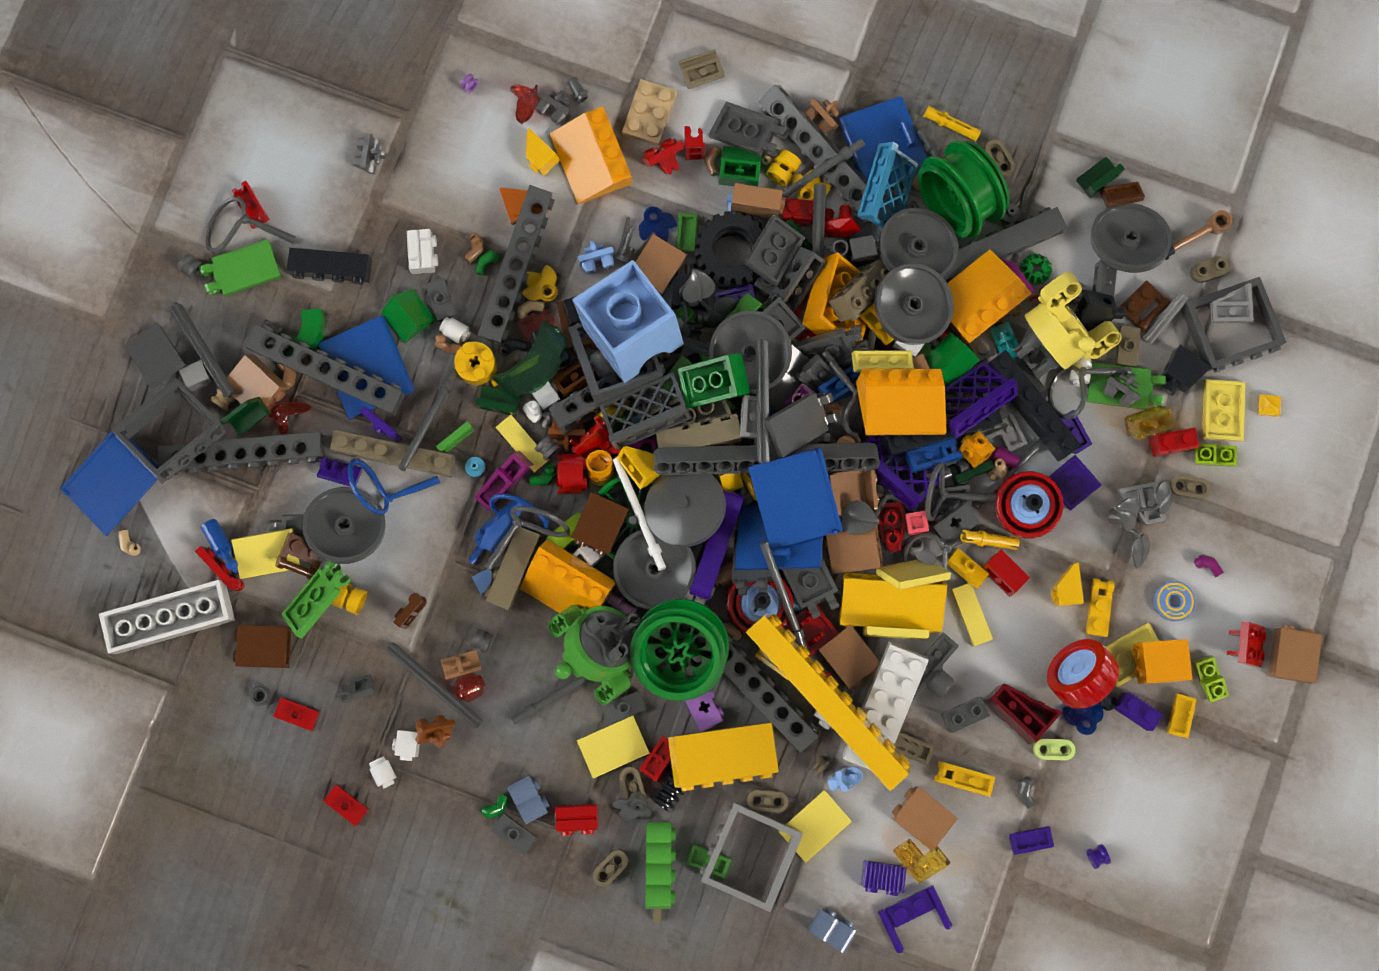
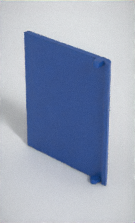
M902 96L837 119L848 147L861 138L866 144L854 152L852 158L857 170L867 181L878 145L888 142H894L899 145L898 150L918 164L915 175H918V171L927 155L916 133ZM896 156L893 162L894 166L898 164ZM905 164L906 174H908L910 166ZM899 168L895 169L897 178H901ZM891 174L888 179L889 183L892 182Z
M379 316L318 344L320 350L327 353L328 358L332 360L339 358L346 362L345 366L352 369L354 366L359 367L365 371V375L371 377L374 374L382 378V382L387 385L394 383L401 387L400 391L406 396L415 392L385 316ZM347 372L340 375L341 382L349 378ZM361 381L358 384V390H364L367 387V381ZM385 389L378 390L376 397L383 398L386 394ZM337 390L349 420L362 415L360 410L364 406L370 410L375 409V407Z
M111 431L60 489L105 536H108L154 485L157 479ZM131 438L128 439L157 469L159 468Z
M821 448L774 459L768 463L748 466L770 548H779L829 534L835 535L843 531Z
M741 505L735 569H769L760 543L768 541L759 505ZM823 536L779 548H770L777 568H821Z

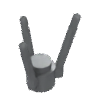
M630 217L626 219L616 259L626 264L632 260L636 262L652 235H655V232H652L634 254L635 249L629 247L634 231V226H631L628 233Z

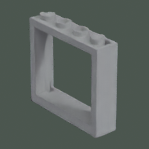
M733 802L732 806L728 805L724 813V817H726L724 825L720 824L715 834L718 837L716 844H711L707 853V856H710L707 864L703 863L699 873L702 876L701 882L771 912L803 833ZM737 812L791 835L764 901L710 878Z

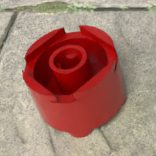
M557 454L556 459H560L558 464H556V487H560V490H557V495L582 494V491L587 489V478L583 477V471L586 469V457L578 454Z

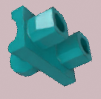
M1008 321L989 329L1000 353L1007 350L1012 358L1018 357L1013 348L1019 344Z

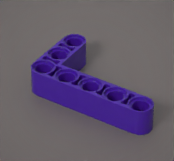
M726 489L724 491L726 498L724 519L718 530L708 538L689 593L708 601L744 499L743 495Z

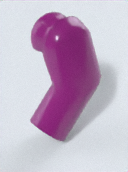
M1199 555V558L1194 560L1197 568L1207 567L1215 577L1224 573L1216 559L1211 556Z

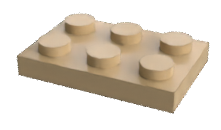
M640 79L622 130V135L659 146L677 96V90Z

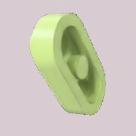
M1039 739L1033 745V753L1037 758L1043 760H1069L1075 755V746L1071 741L1065 739ZM1042 745L1046 747V751L1044 753L1040 752V747ZM1062 746L1066 747V752L1064 754L1060 751V748Z

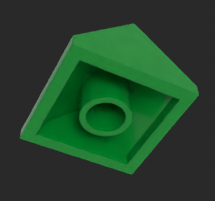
M413 289L393 295L381 311L404 343L436 321L435 317Z
M952 332L925 358L930 369H941L943 380L947 385H950L966 374L980 360Z

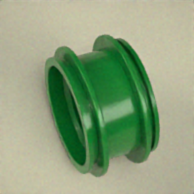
M967 140L950 142L945 148L943 159L937 156H930L923 161L918 171L919 190L928 210L942 216L951 225L956 237H976L981 232L983 220L997 222L1004 217L1009 206V191L1006 181L994 160L974 142Z
M688 599L664 601L651 608L643 616L633 635L630 646V660L633 671L645 688L661 698L673 701H686L698 698L709 692L723 674L729 652L728 634L720 618L707 606ZM681 623L691 625V628L685 629L682 627ZM662 628H669L671 634L663 633ZM649 636L660 639V641H649ZM702 636L706 639V642L700 643L696 637ZM683 646H685L683 652H675L676 649H680ZM662 647L666 653H660L657 648ZM703 650L712 651V657L705 654ZM699 656L702 661L695 662L692 657ZM666 660L667 665L664 669H661L658 664ZM679 661L681 667H676L673 663ZM688 666L694 675L687 676L686 668Z

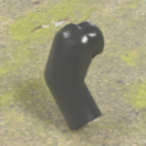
M1030 776L1022 778L1017 788V794L1027 809L1035 804L1030 795L1031 787L1034 785V780Z

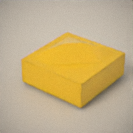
M1259 395L1258 415L1279 417L1281 396Z

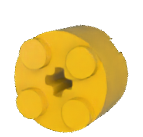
M466 342L455 355V369L463 381L470 385L479 386L489 382L496 374V359L491 349L483 343ZM476 361L480 363L479 365H475L474 367L472 365V363Z

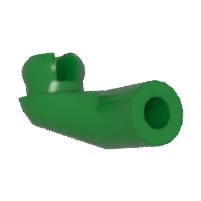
M489 250L480 256L475 273L485 276L487 265L491 262L497 263L500 260V254L495 252V250Z
M552 464L546 465L541 475L530 476V486L550 484L557 474L555 466Z
M500 793L496 804L482 807V815L487 819H492L503 814L509 796Z

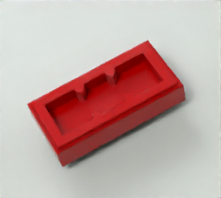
M281 697L273 717L313 731L320 711Z
M338 784L334 786L323 801L354 826H357L369 811V808Z

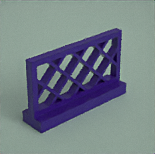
M983 361L945 387V405L946 403H958V408H946V414H957L951 420L946 418V426L950 429V434L958 438L1017 396V382L1012 378L1007 380ZM985 370L989 373V376H977V374ZM974 382V387H962V384ZM988 382V387H976V383ZM991 382H1000L1002 385L991 387ZM950 392H959L958 397H947V394ZM961 392L973 393V398L961 397ZM976 393H988L983 398H976ZM961 403H973L969 408H960Z
M871 435L864 443H878L880 465L874 469L877 480L913 511L927 496V484L930 483V480H927L926 471H933L935 467L921 470L923 480H913L908 462V466H898L897 457H905V453L893 457L894 466H886L883 463L884 455L879 443L881 435ZM898 470L908 471L909 480H902L898 475ZM939 470L938 477H937V479H936V482H935L934 487L939 483V480H940V470ZM913 484H923L924 493L921 496L914 491Z

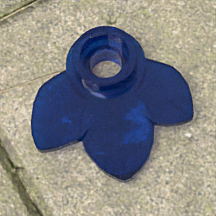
M649 207L645 210L644 220L639 225L640 238L642 241H645L652 232H655L657 237L667 242L669 237L668 229L677 226L676 220L670 213H663L658 207ZM655 214L657 218L652 220L650 215Z
M1101 705L1082 709L1062 708L1065 721L1069 725L1076 726L1077 731L1082 735L1093 734L1097 728V723L1102 720L1104 715ZM1083 722H1088L1090 727H1085Z

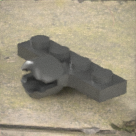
M944 632L924 654L929 661L914 698L924 688H928L937 697H943L954 684V679L942 667L959 645Z

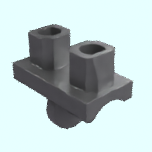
M561 90L558 94L552 91L550 96L542 91L539 92L537 95L538 102L535 106L537 113L544 116L548 109L552 110L553 114L550 120L558 126L565 119L569 120L571 114H569L570 109L566 107L569 101L564 99L566 94L564 91Z
M368 133L365 134V138H359L356 146L358 150L362 151V156H356L353 165L369 174H375L376 164H379L380 159H385L387 155L386 152L382 151L381 141Z
M1132 372L1129 377L1122 373L1119 378L1125 381L1124 384L1111 375L1107 378L1108 383L1103 392L1112 398L1118 389L1125 394L1119 403L1129 408L1135 400L1139 401L1141 398L1139 393L1128 387L1129 385L1134 388L1138 387L1139 383L1133 380L1136 376L1135 373Z

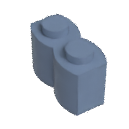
M531 775L507 787L525 824L549 812L548 807H550L546 796H541L538 791L541 786L537 778H532Z
M827 907L825 910L819 908L807 930L845 954L857 933L853 929L854 924L845 918L843 921L835 918L837 914Z

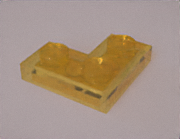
M910 838L893 850L918 884L948 867L951 863L938 846L922 854Z

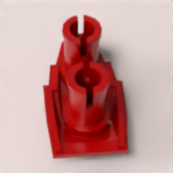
M841 205L839 218L833 219L834 210L825 208L824 237H848L861 231V228L851 217L852 208L850 205Z
M902 502L885 503L877 517L880 522L878 532L881 533L882 541L885 542L888 552L900 551L902 539H905V530H907Z

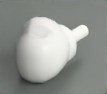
M529 401L523 406L524 413L533 423L541 419L542 409L536 401Z

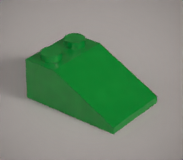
M741 353L729 354L678 368L687 409L751 394Z

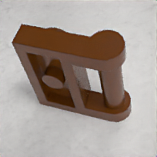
M1146 280L1119 307L1124 308V316L1135 327L1141 328V332H1145L1149 328L1148 325L1169 306L1171 301ZM1155 300L1158 305L1141 320L1138 316Z
M288 532L275 567L291 570L306 576L310 580L319 569L323 559L311 551L305 538ZM288 554L312 563L310 569L288 561Z
M417 593L411 594L408 599L409 604L405 608L398 610L394 616L396 619L393 623L399 628L407 629L426 606L427 599Z

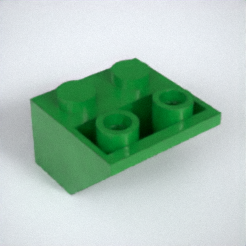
M723 146L719 185L734 186L737 183L758 187L761 156L736 147Z

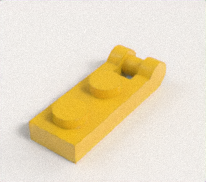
M1097 578L1092 579L1086 625L1087 635L1108 637L1112 594L1115 586L1114 581L1107 580V582H1104ZM1099 589L1105 590L1104 595H1098Z
M938 762L937 767H939L938 774L934 777L935 782L991 797L995 781L994 776L945 762ZM947 770L953 771L951 779L945 778Z

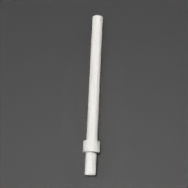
M616 457L612 461L649 546L647 548L648 552L654 558L658 570H663L666 568V565L661 556L662 550L659 544L655 542L628 475Z

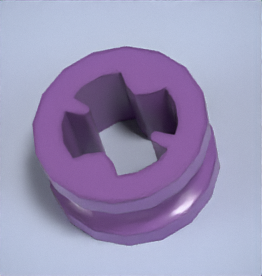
M468 74L462 80L460 87L466 89L465 92L470 94L478 86L479 80L474 79L472 74Z

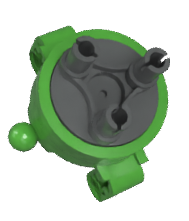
M571 605L557 614L548 623L549 631L554 637L558 638L565 634V651L562 655L564 662L556 666V676L560 679H566L572 673L576 677L583 676L588 680L601 682L602 685L595 690V697L602 705H606L620 696L631 686L628 678L632 675L628 669L632 665L630 646L636 631L635 627L640 623V618L634 620L638 615L631 613L627 617L620 611L607 606H597L587 610L586 607L580 609L577 605Z

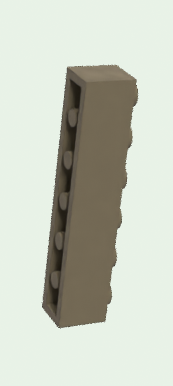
M334 430L330 450L334 453L393 466H399L409 448L408 445ZM417 448L407 469L451 478L456 458L450 454Z

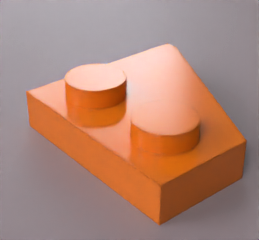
M501 187L499 190L511 224H516L528 190ZM533 206L531 212L534 214H539L542 211L540 206Z

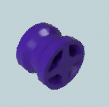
M1103 844L1097 845L1095 849L1086 850L1087 857L1094 869H1098L1102 864L1107 865L1111 863L1110 856Z

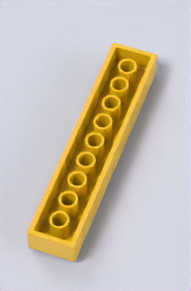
M768 613L764 615L746 633L891 791L909 775L911 769L909 766L910 761L903 754L899 755L895 751L896 746L889 738L885 740L880 733L882 731L874 722L872 724L869 723L866 719L867 714L860 707L856 708L852 704L853 699L846 691L842 693L837 688L838 682L831 675L829 677L826 676L823 672L824 667L817 660L813 661L808 656L810 652L804 645L799 646L794 641L796 639L795 635L789 629L784 630L780 625L782 621L775 614L771 615Z

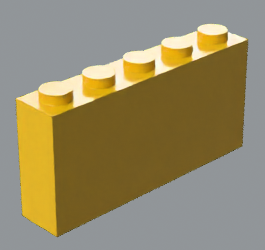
M845 572L842 579L839 610L840 625L844 627L851 625L853 628L855 626L929 630V634L942 632L947 583L946 581L898 589L877 574Z
M772 723L668 737L674 787L681 788L682 791L694 790V785H701L702 788L713 787L714 782L720 781L721 785L733 784V779L739 778L741 782L752 781L753 776L759 775L760 779L771 778L772 773L779 772Z

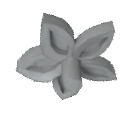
M543 412L542 416L545 419L543 420L542 427L547 428L553 419L550 412H547V414Z

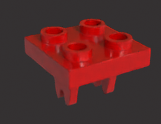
M668 138L660 143L661 147L655 149L652 147L643 152L644 156L640 158L643 165L653 166L657 163L665 174L671 175L672 170L679 171L675 153L684 149L685 146L682 140Z
M818 606L817 608L821 616L815 619L812 618L808 607L796 616L799 627H802L805 634L803 638L810 652L809 657L839 634ZM789 622L784 627L785 631L787 629H789L790 631L792 630Z
M1241 622V631L1229 630V635L1240 636L1239 651H1227V655L1238 656V663L1252 667H1261L1265 659L1263 642L1266 641L1265 627L1251 622Z

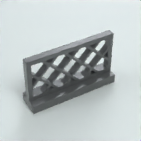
M674 372L599 404L609 432L610 442L616 450L692 419ZM672 380L673 386L670 392L663 390L664 383ZM649 389L655 390L651 400L643 397ZM660 392L668 395L664 404L655 402ZM634 397L637 399L633 408L625 405L628 398ZM672 397L679 399L681 404L674 408L668 406ZM641 400L649 403L645 412L637 410ZM612 405L618 406L614 416L608 414L606 408ZM653 405L661 407L658 415L653 416L649 414ZM622 409L630 411L626 420L618 418ZM635 413L643 416L637 424L631 423ZM616 421L623 423L622 429L614 433L613 427Z

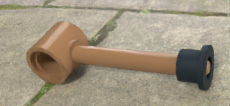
M1225 210L1217 211L1208 219L1206 226L1171 244L1165 260H1168L1169 256L1175 254L1176 250L1209 232L1216 235L1223 233L1232 224L1230 213ZM1216 219H1220L1223 222V226H1219L1216 223Z

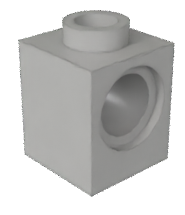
M202 360L179 370L186 387L192 392L214 382Z

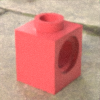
M925 511L905 514L908 536L929 532Z

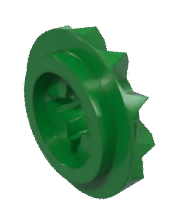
M1040 253L1030 254L1022 261L1020 271L1024 274L1028 283L1039 285L1046 282L1051 276L1052 263ZM1041 263V272L1037 271L1036 273L1034 272L1033 274H1031L1033 272L1032 270L1034 269L1032 265L1037 266Z

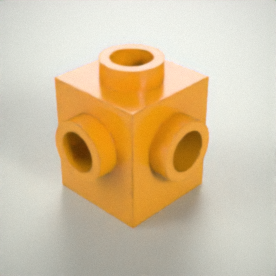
M978 431L973 435L968 434L961 441L963 444L958 451H961L962 456L975 468L990 457L995 447Z

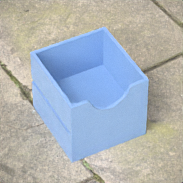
M634 260L572 299L584 330L624 383L638 375L642 365L652 356L661 352L671 353L684 344L676 314Z

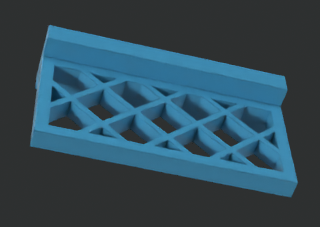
M894 142L880 143L878 145L857 215L862 220L868 219L881 229L890 217L905 209L918 166L915 161L899 151V145ZM896 156L898 164L894 166L893 162ZM905 164L910 166L908 174H906ZM897 168H899L901 174V178L899 179L897 178L895 170ZM890 174H891V178H892V182H891V183L888 182V179H889ZM901 181L903 182L904 186L903 192H901L899 186V182ZM894 186V190L896 193V196L892 197L890 187ZM885 193L887 200L883 202V196ZM896 199L899 205L897 210L894 205V200ZM887 204L890 209V214L888 215L885 210V205ZM879 210L882 217L881 219L877 218Z

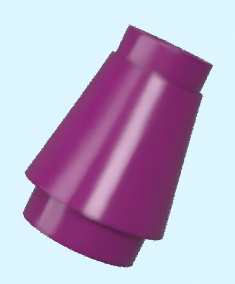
M994 446L995 450L990 455L989 461L992 460L995 465L997 459H1003L1006 466L1018 467L1021 456H1017L1001 446Z

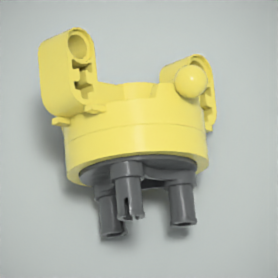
M1071 272L1061 274L1041 290L1038 297L1041 303L1025 314L1030 328L1026 334L1017 339L1019 345L1013 348L1020 359L1035 348H1039L1044 353L1046 359L1031 369L1038 379L1051 369L1055 370L1059 366L1066 370L1083 357L1087 361L1090 358L1097 359L1121 341L1122 336L1111 321L1101 323L1088 333L1074 312L1069 308L1067 304L1082 291L1080 283Z

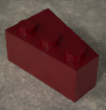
M1005 683L997 686L984 700L1028 744L1037 742L1062 714L1061 711L1055 710Z

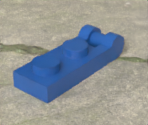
M956 439L946 440L905 453L912 473L935 467L939 462L945 464L956 462L963 458L961 451L957 449L958 443Z

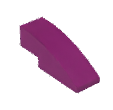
M520 451L513 453L503 466L496 470L474 498L488 511L491 510L489 503L491 497L496 494H507L533 466V463ZM502 498L495 500V501H494L495 505H496Z

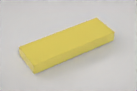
M853 351L851 353L854 372H861L862 369H914L912 351Z
M509 415L496 426V429L516 452L520 451L533 463L531 470L534 473L550 461V459L545 461L543 455L535 450L537 444L512 415Z
M968 583L951 589L972 646L974 647L993 640L973 586Z

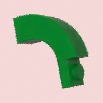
M321 308L301 310L302 327L292 342L298 344L301 341L309 345L310 350L315 351L318 344L323 339L326 328L325 312ZM269 344L267 348H272L275 344ZM288 348L285 351V356H291L294 349Z

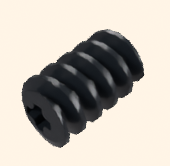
M665 775L668 783L660 782L663 790L655 789L658 797L651 795V799L667 812H669L667 808H675L672 801H680L677 794H685L681 788L674 787L673 775Z

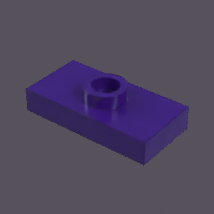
M1050 826L1008 834L1013 855L1054 847Z

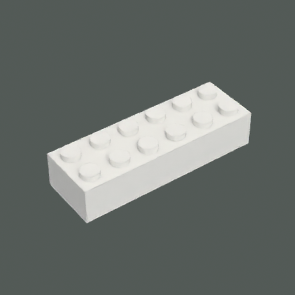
M216 580L99 613L109 654L123 653L235 621L228 589L222 580Z
M889 641L861 709L867 714L866 719L869 723L872 724L874 722L882 731L880 733L885 740L889 738L895 744L929 659L927 656ZM846 744L843 759L870 770L850 746Z

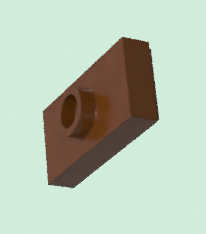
M1138 181L1104 187L1100 191L1106 207L1140 202L1145 198Z

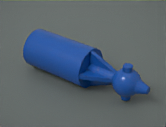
M216 519L206 521L201 525L200 529L213 552L226 561L225 565L228 570L237 573L238 562L232 558V545Z

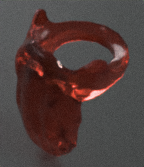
M512 85L510 87L511 92L518 97L515 114L520 124L530 120L535 111L538 100V85H535L533 89L523 85Z
M300 402L278 404L271 409L269 417L276 420L280 433L285 435L288 431L287 416L309 411L311 406Z

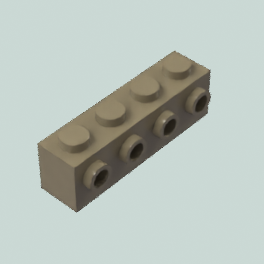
M881 259L867 264L829 301L840 322L856 320L860 317L859 313L869 308V303L874 301L880 281L889 273Z
M517 527L510 539L511 542L508 549L505 548L501 554L500 559L503 560L501 566H497L492 578H495L492 586L489 585L484 595L487 597L486 602L511 611L541 540V535L525 528Z

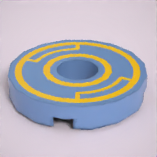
M1179 581L1166 582L1161 585L1155 592L1153 599L1156 611L1162 618L1172 622L1182 621L1189 617L1194 611L1196 604L1195 595L1191 588ZM1171 596L1178 597L1179 605L1177 607H1173L1170 604Z

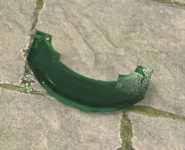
M544 319L541 322L536 341L528 354L510 370L496 375L493 374L491 378L513 397H520V395L526 393L529 395L535 393L545 386L558 370L563 360L560 357L562 349L567 346L566 337L558 327Z

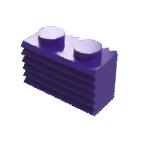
M1122 692L1114 708L1146 731H1153L1163 717V713H1159V710L1152 708V706H1149L1142 699H1138V696L1131 694V692Z
M864 860L861 886L867 892L878 893L879 889L885 890L887 895L898 896L899 892L904 893L907 867Z

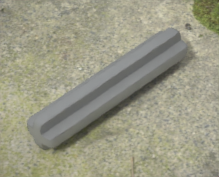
M1179 293L1143 336L1147 343L1152 344L1187 302L1188 297L1183 293Z

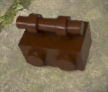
M577 358L571 361L572 364L564 369H559L557 374L551 377L565 399L573 392L581 391L587 387L584 373ZM590 364L596 382L601 380Z

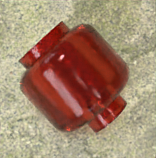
M468 673L455 681L453 689L460 701L464 700L470 703L483 695L485 682L480 675L476 676L474 673Z

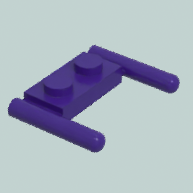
M934 885L878 911L897 953H902L904 947L894 928L934 908L946 930L952 928V923Z

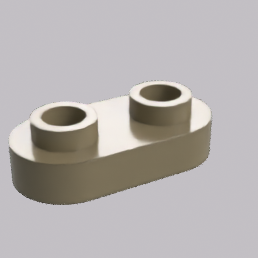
M989 141L984 150L994 160L1003 177H1009L1015 168L1014 161L1001 141ZM991 150H996L997 154H992ZM1005 166L1007 170L1003 171L1000 167Z
M1223 256L1198 262L1191 268L1190 276L1197 283L1222 277L1229 272L1230 262ZM1218 263H1222L1223 268H1220ZM1203 269L1205 274H1201L1199 270Z
M1177 475L1169 481L1172 494L1176 496L1203 499L1211 492V486L1205 479ZM1176 483L1181 484V489L1176 488ZM1196 486L1201 488L1200 493L1196 491Z
M634 767L624 768L620 773L619 779L625 798L629 799L630 795L634 793H641L646 796L639 771ZM628 773H632L634 775V779L632 781H628L626 779V775Z
M753 790L747 796V804L754 811L779 813L787 808L788 798L780 791ZM759 796L761 798V802L759 804H755L753 802L754 797ZM775 798L781 799L780 805L776 806L774 804Z
M622 850L612 851L594 870V882L601 887L608 886L626 868L628 864L627 854ZM615 857H621L622 862L620 864H616L614 862ZM601 872L607 873L606 879L600 878Z

